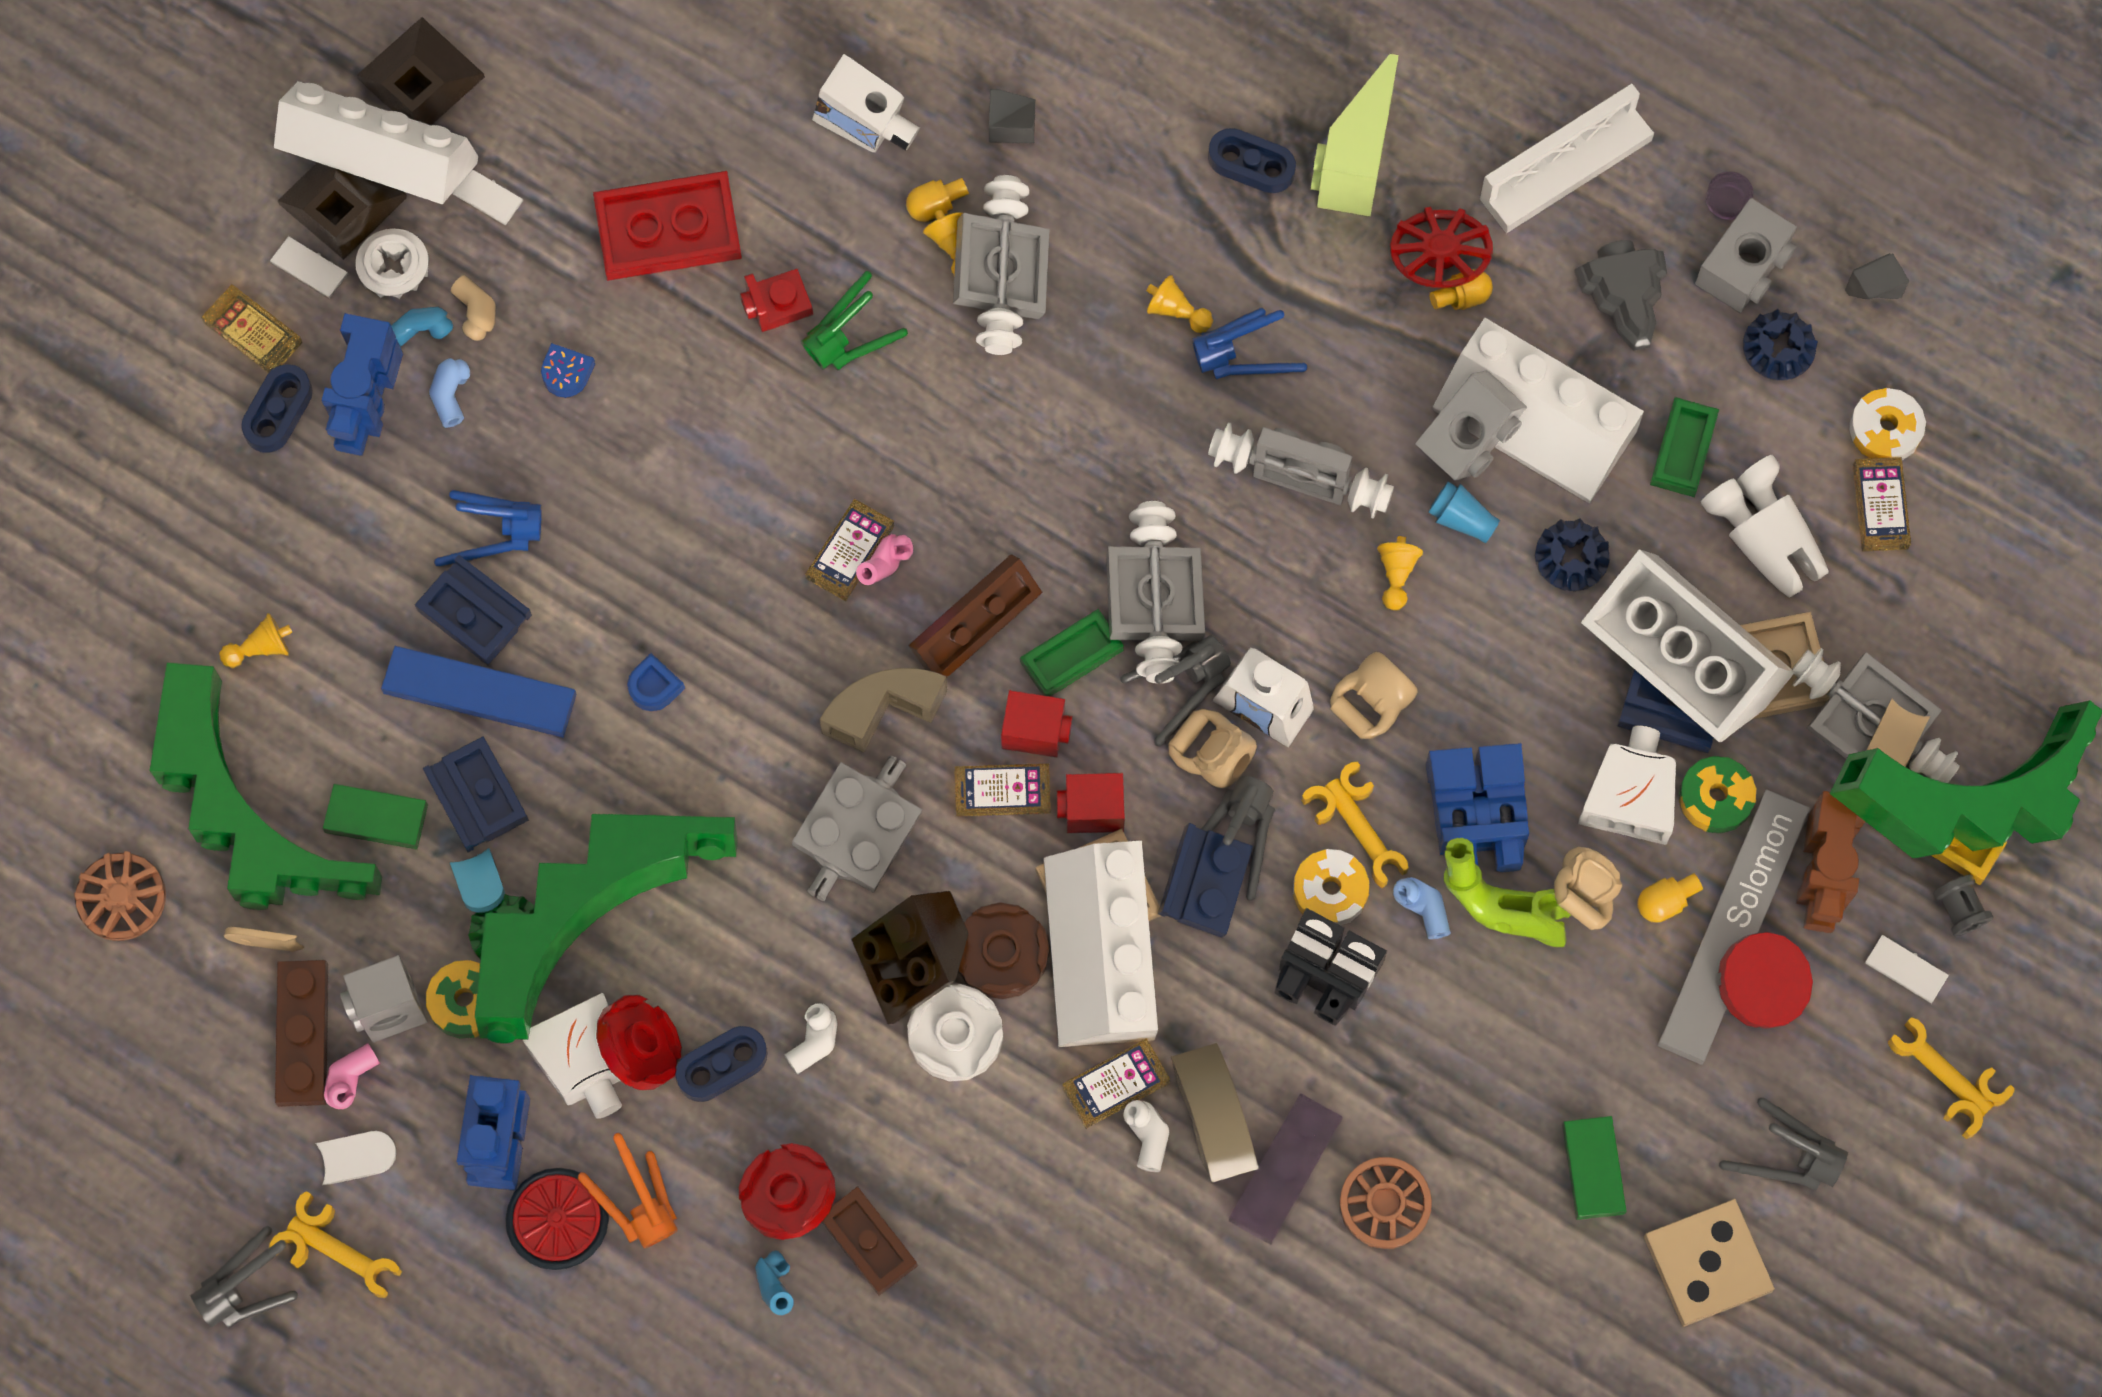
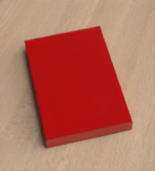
M727 171L593 192L607 281L742 259Z

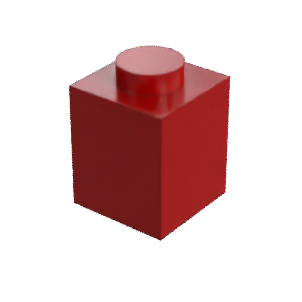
M1009 690L1001 733L1002 749L1057 758L1060 743L1069 744L1073 716L1065 715V699Z
M1123 773L1066 774V790H1057V819L1067 818V833L1115 832L1121 828L1124 832Z

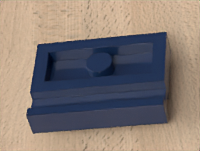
M458 555L454 559L455 563L448 571L445 570L416 602L415 607L424 617L486 665H489L518 632L520 625L525 620L528 621L532 614L528 607Z
M1634 669L1617 726L1631 731L1634 726L1651 727L1660 732L1659 739L1709 753L1714 737Z
M484 736L442 757V761L422 768L467 853L474 850L473 847L484 841L489 842L529 821Z
M1188 823L1183 829L1158 915L1177 919V922L1221 938L1225 936L1228 932L1253 846L1233 839L1230 845H1225L1223 843L1224 835L1211 830L1205 831L1197 828L1194 824Z

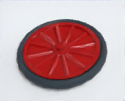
M565 1168L546 1169L533 1174L523 1181L513 1193L507 1207L505 1218L506 1230L514 1249L529 1263L551 1270L571 1268L591 1257L602 1244L607 1233L609 1214L578 1180L580 1172Z

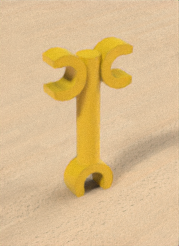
M1358 761L1351 762L1341 771L1340 780L1336 778L1325 785V787L1318 785L1308 788L1303 793L1301 801L1306 805L1314 799H1320L1326 804V809L1320 811L1315 816L1317 825L1330 821L1334 815L1335 807L1374 862L1371 872L1372 878L1376 885L1383 888L1387 886L1388 879L1381 868L1386 864H1393L1404 875L1408 872V862L1401 853L1387 850L1355 803V801L1364 800L1369 797L1374 785L1370 781L1362 787L1352 786L1349 778L1359 772L1360 764Z
M1911 1017L1904 1026L1914 1035V1042L1905 1043L1894 1034L1888 1041L1889 1047L1898 1055H1913L1961 1099L1947 1109L1943 1119L1948 1122L1957 1113L1966 1114L1970 1118L1971 1123L1962 1136L1965 1139H1969L1980 1130L1983 1117L1993 1106L2005 1104L2013 1095L2015 1088L2010 1085L2000 1094L1991 1092L1987 1083L1996 1072L1992 1067L1986 1069L1977 1078L1974 1086L1925 1041L1926 1029L1918 1019Z
M307 1191L301 1194L296 1201L295 1209L297 1215L290 1221L286 1231L279 1232L272 1238L269 1248L280 1240H284L286 1244H296L297 1250L290 1263L294 1267L299 1268L308 1258V1244L362 1276L372 1294L379 1298H386L388 1292L376 1284V1277L382 1271H390L394 1275L400 1276L402 1271L394 1261L386 1258L374 1261L319 1229L327 1226L332 1221L335 1209L331 1205L326 1204L319 1215L309 1216L307 1209L314 1197Z

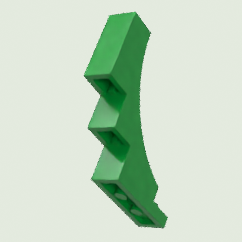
M592 814L587 864L539 863L534 914L485 913L475 1008V1020L479 1037L502 1044L511 1043L515 1039L528 1040L533 1013L546 980L563 953L576 938L601 916L630 898L663 884L686 879L689 856H699L706 860L736 857L738 840L735 817Z

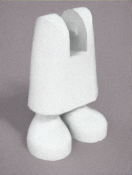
M1769 455L1748 468L1737 481L1734 478L1712 490L1702 499L1701 505L1707 513L1729 520L1735 527L1729 534V537L1755 567L1779 591L1790 598L1802 591L1803 586L1798 573L1787 558L1789 555L1792 554L1806 576L1813 581H1818L1828 574L1829 571L1805 520L1791 496L1787 495L1777 500L1772 484L1779 473L1780 466L1773 455ZM1744 496L1755 506L1758 513L1752 515L1745 504Z

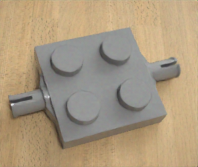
M890 755L877 778L864 776L840 762L792 841L793 847L811 856L821 868L812 885L807 890L813 897L822 883L825 882L817 895V899L825 901L837 878L854 881L872 893L875 892L923 810L900 797L895 789H893L902 771L906 768V764L903 761L899 760L889 775L897 760L896 757Z

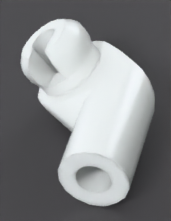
M817 1003L807 1009L805 1012V1019L807 1021L805 1041L784 1054L797 1075L830 1054L835 1046L838 1023L834 1012L825 1004Z
M1140 1100L1131 1101L1126 1105L1123 1117L1142 1142L1137 1167L1150 1172H1160L1169 1137V1127L1150 1103Z

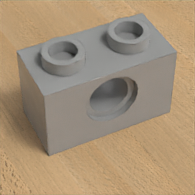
M1750 198L1702 264L1695 285L1739 313H1742L1750 300L1757 304L1762 299L1772 280L1767 278L1772 269L1776 266L1782 270L1793 255L1797 246L1792 244L1791 241L1797 226ZM1751 253L1760 262L1748 263L1741 258L1740 254Z
M1487 370L1471 374L1415 444L1455 481L1471 475L1476 478L1492 462L1494 457L1489 453L1498 442H1507L1521 427L1522 422L1518 418L1526 410L1527 406ZM1471 417L1475 418L1481 426V436L1478 440L1474 439L1468 431V422Z
M399 955L343 975L348 991L340 993L347 1016L350 1021H353L356 1031L365 1030L373 1043L428 1023L414 982Z

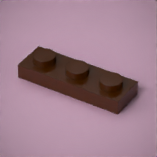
M1011 554L908 646L925 670L939 673L947 678L1043 592L1020 558Z
M326 960L277 962L275 1103L278 1107L327 1105L324 1097V1087L327 1078L328 963Z

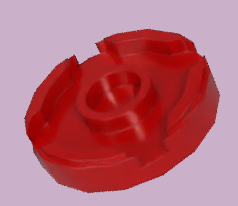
M1770 932L1745 936L1732 944L1720 961L1718 973H1721V985L1719 986L1721 999L1731 1015L1747 1026L1769 1029L1787 1025L1802 1014L1810 1001L1813 985L1810 964L1801 949L1785 936Z
M625 995L605 1007L600 1014L596 1033L599 1050L610 1071L625 1085L637 1090H654L676 1075L675 1068L677 1060L681 1058L682 1050L678 1032L668 1014L659 1006L653 1008L644 1002L648 999L640 995Z
M794 1143L780 1145L782 1147L780 1149H775L772 1152L766 1150L759 1154L745 1169L738 1187L739 1200L741 1201L742 1212L746 1220L764 1236L779 1240L801 1237L817 1228L829 1214L836 1196L835 1177L824 1158L810 1147Z

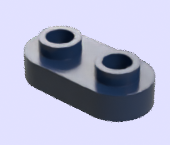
M1227 128L1217 132L1209 143L1208 160L1210 166L1222 176L1267 193L1282 192L1294 180L1296 170L1295 158L1287 148L1235 128ZM1233 152L1237 154L1238 158L1234 161H1228L1223 155ZM1269 168H1274L1280 174L1276 177H1270L1266 175L1265 171Z
M285 364L272 369L266 376L247 409L241 424L243 435L247 443L254 450L270 453L279 450L287 443L313 394L312 385L303 369L295 365ZM287 388L297 389L296 394L292 397L286 398L282 396ZM267 426L275 427L272 435H260L263 428Z
M747 1026L734 1027L686 1054L680 1060L676 1068V1080L679 1089L687 1098L697 1102H705L717 1097L757 1074L764 1067L768 1055L765 1040L757 1030ZM739 1048H750L752 1050L750 1059L747 1061L737 1060L735 1052ZM697 1072H708L710 1080L705 1085H696L693 1082V1076Z

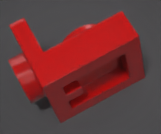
M798 269L756 282L753 273L744 276L746 292L740 293L741 302L748 320L757 318L761 332L813 315V308Z

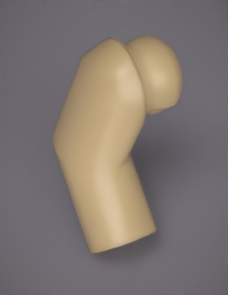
M463 275L455 281L451 288V293L467 306L466 317L468 319L462 325L464 334L472 340L480 341L485 338L487 331H492L495 325V302L491 296L471 279Z

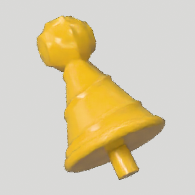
M938 210L934 213L937 220L926 226L923 234L931 238L940 249H943L953 260L951 270L955 275L957 220L963 213L956 212L945 216L942 210Z
M1173 275L1167 276L1159 288L1153 284L1148 286L1146 291L1153 295L1148 305L1147 314L1153 313L1160 316L1166 315L1189 319L1190 328L1197 333L1206 332L1211 328L1213 323L1212 313L1205 308L1194 310V307L1185 297L1184 292L1176 284Z
M1398 536L1397 542L1383 543L1377 547L1390 587L1384 591L1382 602L1390 610H1400L1406 605L1408 600L1407 593L1402 587L1405 585V581L1413 571L1418 559L1423 555V551L1419 547L1406 544V537Z
M267 613L266 618L248 635L241 646L233 643L222 646V650L219 652L220 661L226 667L235 668L241 665L244 656L281 654L288 656L289 650L283 637L293 632L289 624L279 629L273 616Z

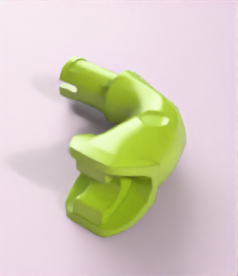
M1455 838L1447 843L1444 854L1447 865L1444 872V883L1447 889L1477 922L1489 929L1502 933L1534 938L1552 947H1565L1567 941L1564 922L1555 920L1564 917L1569 918L1571 915L1557 905L1554 889L1537 891L1535 893L1488 885L1482 878L1479 866L1475 863L1473 843L1464 838Z

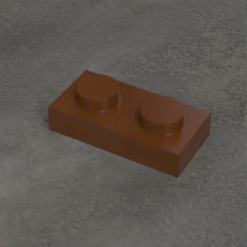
M858 1186L832 1205L829 1214L822 1221L823 1225L878 1296L918 1266L916 1260Z

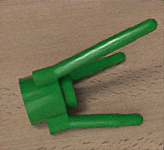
M865 271L821 322L806 333L807 336L801 340V344L806 352L822 370L830 364L836 370H840L850 361L889 345L908 334L906 328H901L845 352L844 347L849 344V341L841 331V328L873 298L872 292L866 291L847 309L846 307L871 279L872 274L870 271Z

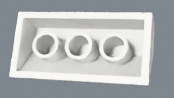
M297 81L279 100L274 148L443 204L478 162V155L466 137L451 133L450 130L442 126H431L410 119L401 112L386 111L368 105L359 98L344 97L326 91L314 83Z
M1484 318L1461 352L1432 410L1439 414L1471 374L1487 370L1527 406L1526 410L1518 418L1522 422L1518 431L1507 442L1502 443L1499 441L1495 448L1590 504L1636 434L1644 411L1487 318ZM1471 417L1468 422V431L1480 438V423Z
M1640 549L1581 622L1718 742L1724 741L1766 709L1795 673L1658 555Z
M1142 840L1091 844L1044 857L1058 1046L1069 1047L1155 1040L1158 1024Z

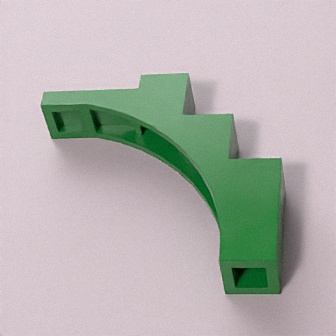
M167 662L149 771L165 790L187 793L191 791V787H195L188 830L196 842L201 843L200 846L205 849L227 851L230 845L234 846L227 889L235 901H239V905L247 909L266 910L269 904L283 905L285 887H290L292 893L304 896L318 895L319 890L337 891L339 897L351 900H363L366 898V894L380 895L382 875L376 864L327 860L310 853L282 837L248 806L232 780L223 753L219 725L221 678L214 666Z
M2090 700L2059 707L2042 745L2013 771L1982 786H1962L1922 776L1904 767L1879 748L1849 754L1829 794L1911 858L1942 854L1951 844L1954 837L1972 851L2003 846L2014 830L2031 844L2062 839L2073 824L2072 816L2080 801L2067 787L2076 778L2078 773L2077 766L2086 747L2095 738L2096 726L2102 715V710Z

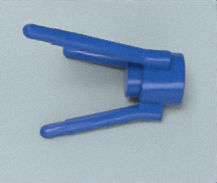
M1259 308L1216 330L1192 338L1194 352L1201 372L1213 370L1215 379L1229 375L1305 372L1308 367L1305 363L1229 365L1228 360L1236 358L1232 340L1284 318L1282 310L1265 315V309Z
M450 491V498L464 501L456 504L457 511L502 517V535H509L512 537V540L435 559L434 563L438 567L454 564V559L458 555L469 561L512 550L528 551L529 540L540 541L541 504L514 502L469 492Z

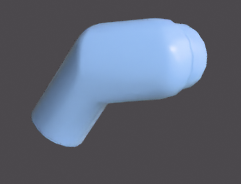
M448 358L440 363L429 389L430 398L445 428L456 426L464 420L463 413L454 396L458 384L466 383L470 377V368L462 359L453 360Z
M1413 877L1400 879L1396 882L1393 888L1395 900L1403 907L1423 917L1428 939H1439L1451 934L1443 898L1436 888Z

